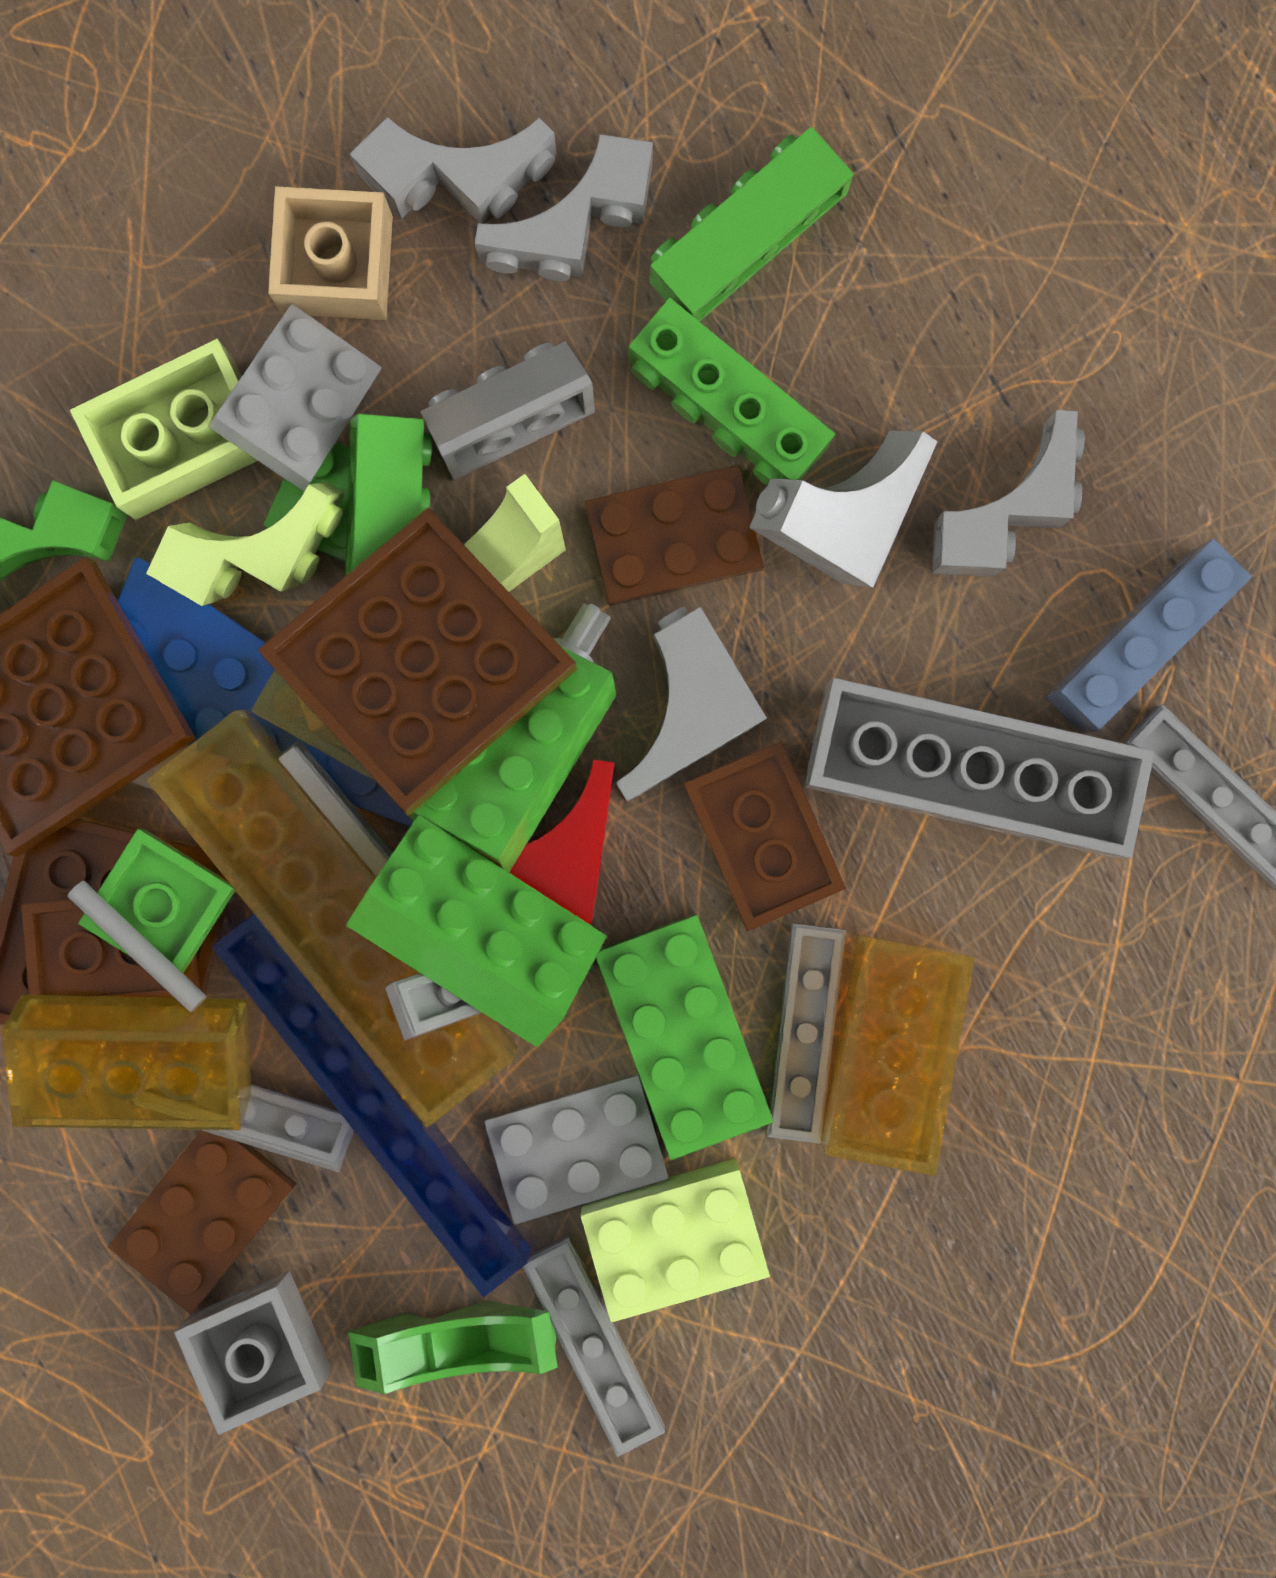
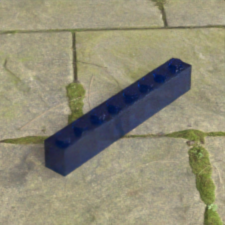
M270 910L255 912L212 946L214 951L483 1298L526 1265L531 1251L530 1245Z

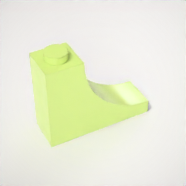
M526 474L506 487V495L499 508L480 530L464 544L508 592L566 550L559 519Z

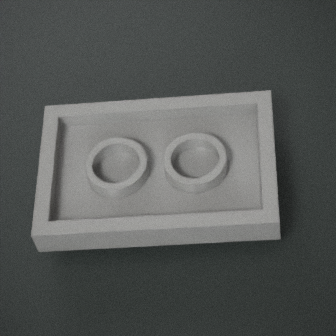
M291 303L213 418L209 428L304 491L382 367Z
M639 1073L489 1116L484 1120L514 1225L669 1179Z

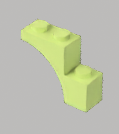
M328 482L309 484L300 500L281 520L252 536H229L214 533L190 522L168 526L146 574L201 606L223 600V598L227 599L231 596L238 586L242 575L238 567L280 592L297 587L300 583L305 585L311 579L319 564L320 558L315 553L323 536L328 538L341 520L343 509L338 506L345 492Z

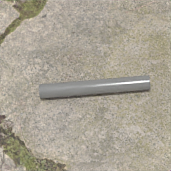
M81 881L69 892L67 897L190 1013L198 1008L207 998L194 983L85 881Z

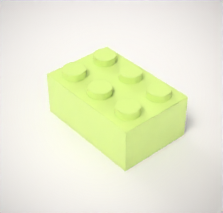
M218 338L70 409L116 507L135 520L258 461L209 428L213 418L242 377L233 357Z
M736 1158L671 1176L664 1181L582 1205L580 1216L611 1323L770 1277Z

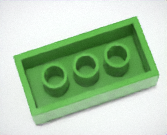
M564 647L562 648L576 662L577 670L410 815L413 822L418 815H421L507 872H510L617 696L612 672Z
M421 815L417 816L346 924L350 929L535 1047H538L565 1017L607 937Z
M693 913L601 947L596 958L670 1160L773 1123L772 1115L698 915Z

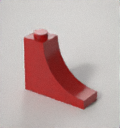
M594 759L586 786L570 813L550 832L526 844L509 872L588 924L593 922L615 770V762Z

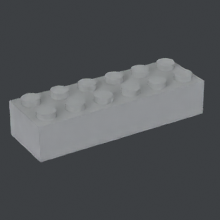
M833 678L825 687L803 787L1111 858H1132L1155 751Z

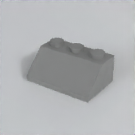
M566 341L556 346H553L552 343L541 344L525 354V361L509 369H505L504 366L491 368L478 376L476 379L477 384L459 393L456 389L441 392L428 402L430 407L420 411L453 480L595 413L593 384Z

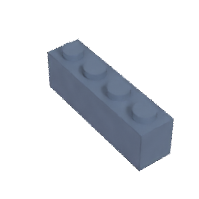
M1214 538L1193 549L1045 697L1082 734L1100 730L1252 576Z

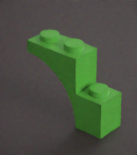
M52 480L48 492H43L36 502L33 518L36 522L32 530L0 518V582L28 564L52 557L84 556L109 563L128 514L110 502Z
M485 1300L433 1319L402 1313L348 1332L356 1387L381 1394H387L423 1382L458 1375L503 1371L543 1374L558 1368L555 1353L556 1334L551 1323L549 1311Z

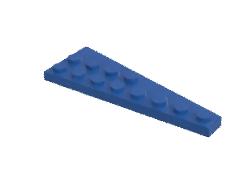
M138 557L134 558L118 603L196 739L190 742V745L298 784L278 758L295 742H302L355 806L408 826L413 824L410 816H407L328 728L311 733L297 694L259 653L258 649L265 644L264 641L210 604L201 606L146 573L150 563Z

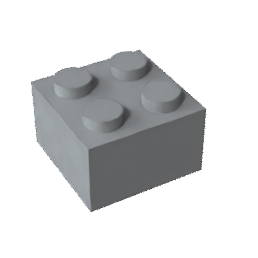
M290 1270L193 1313L174 1331L218 1435L321 1390L332 1371Z

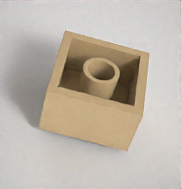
M275 186L268 294L281 314H285L292 303L309 316L387 319L393 216L384 192Z

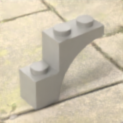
M387 117L350 153V157L358 176L374 192H384L389 207L401 219L411 209L417 211L423 208L433 197L436 191L435 186L440 183L479 223L486 224L493 216L495 218L504 216L515 204L518 198L517 193L531 179L534 182L542 179L554 165V156L557 153L555 134L540 118L523 131L506 140L481 147L454 148L421 140L400 128Z
M600 134L595 155L586 174L569 195L558 204L541 214L518 222L507 224L478 223L475 248L479 263H486L487 268L507 274L517 272L518 268L538 271L541 277L553 281H567L570 279V276L582 278L592 217L600 218L601 222L606 225L619 228L629 227L631 223H644L653 162V142Z
M1056 410L1043 423L1042 439L1035 461L1021 484L1011 493L978 508L963 511H944L934 522L932 574L995 577L1006 569V563H1012L1014 559L1016 536L1014 531H1008V526L1061 528L1073 519V513L1077 514L1079 512L1082 502V484L1080 481H1075L1076 461H1080L1082 458L1085 442L1084 430L1077 428L1078 411Z

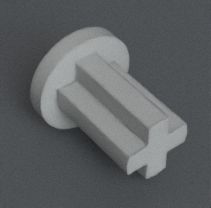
M583 603L563 638L553 639L560 646L594 663L589 654L611 618L609 615L601 612L599 607L591 603L589 605Z

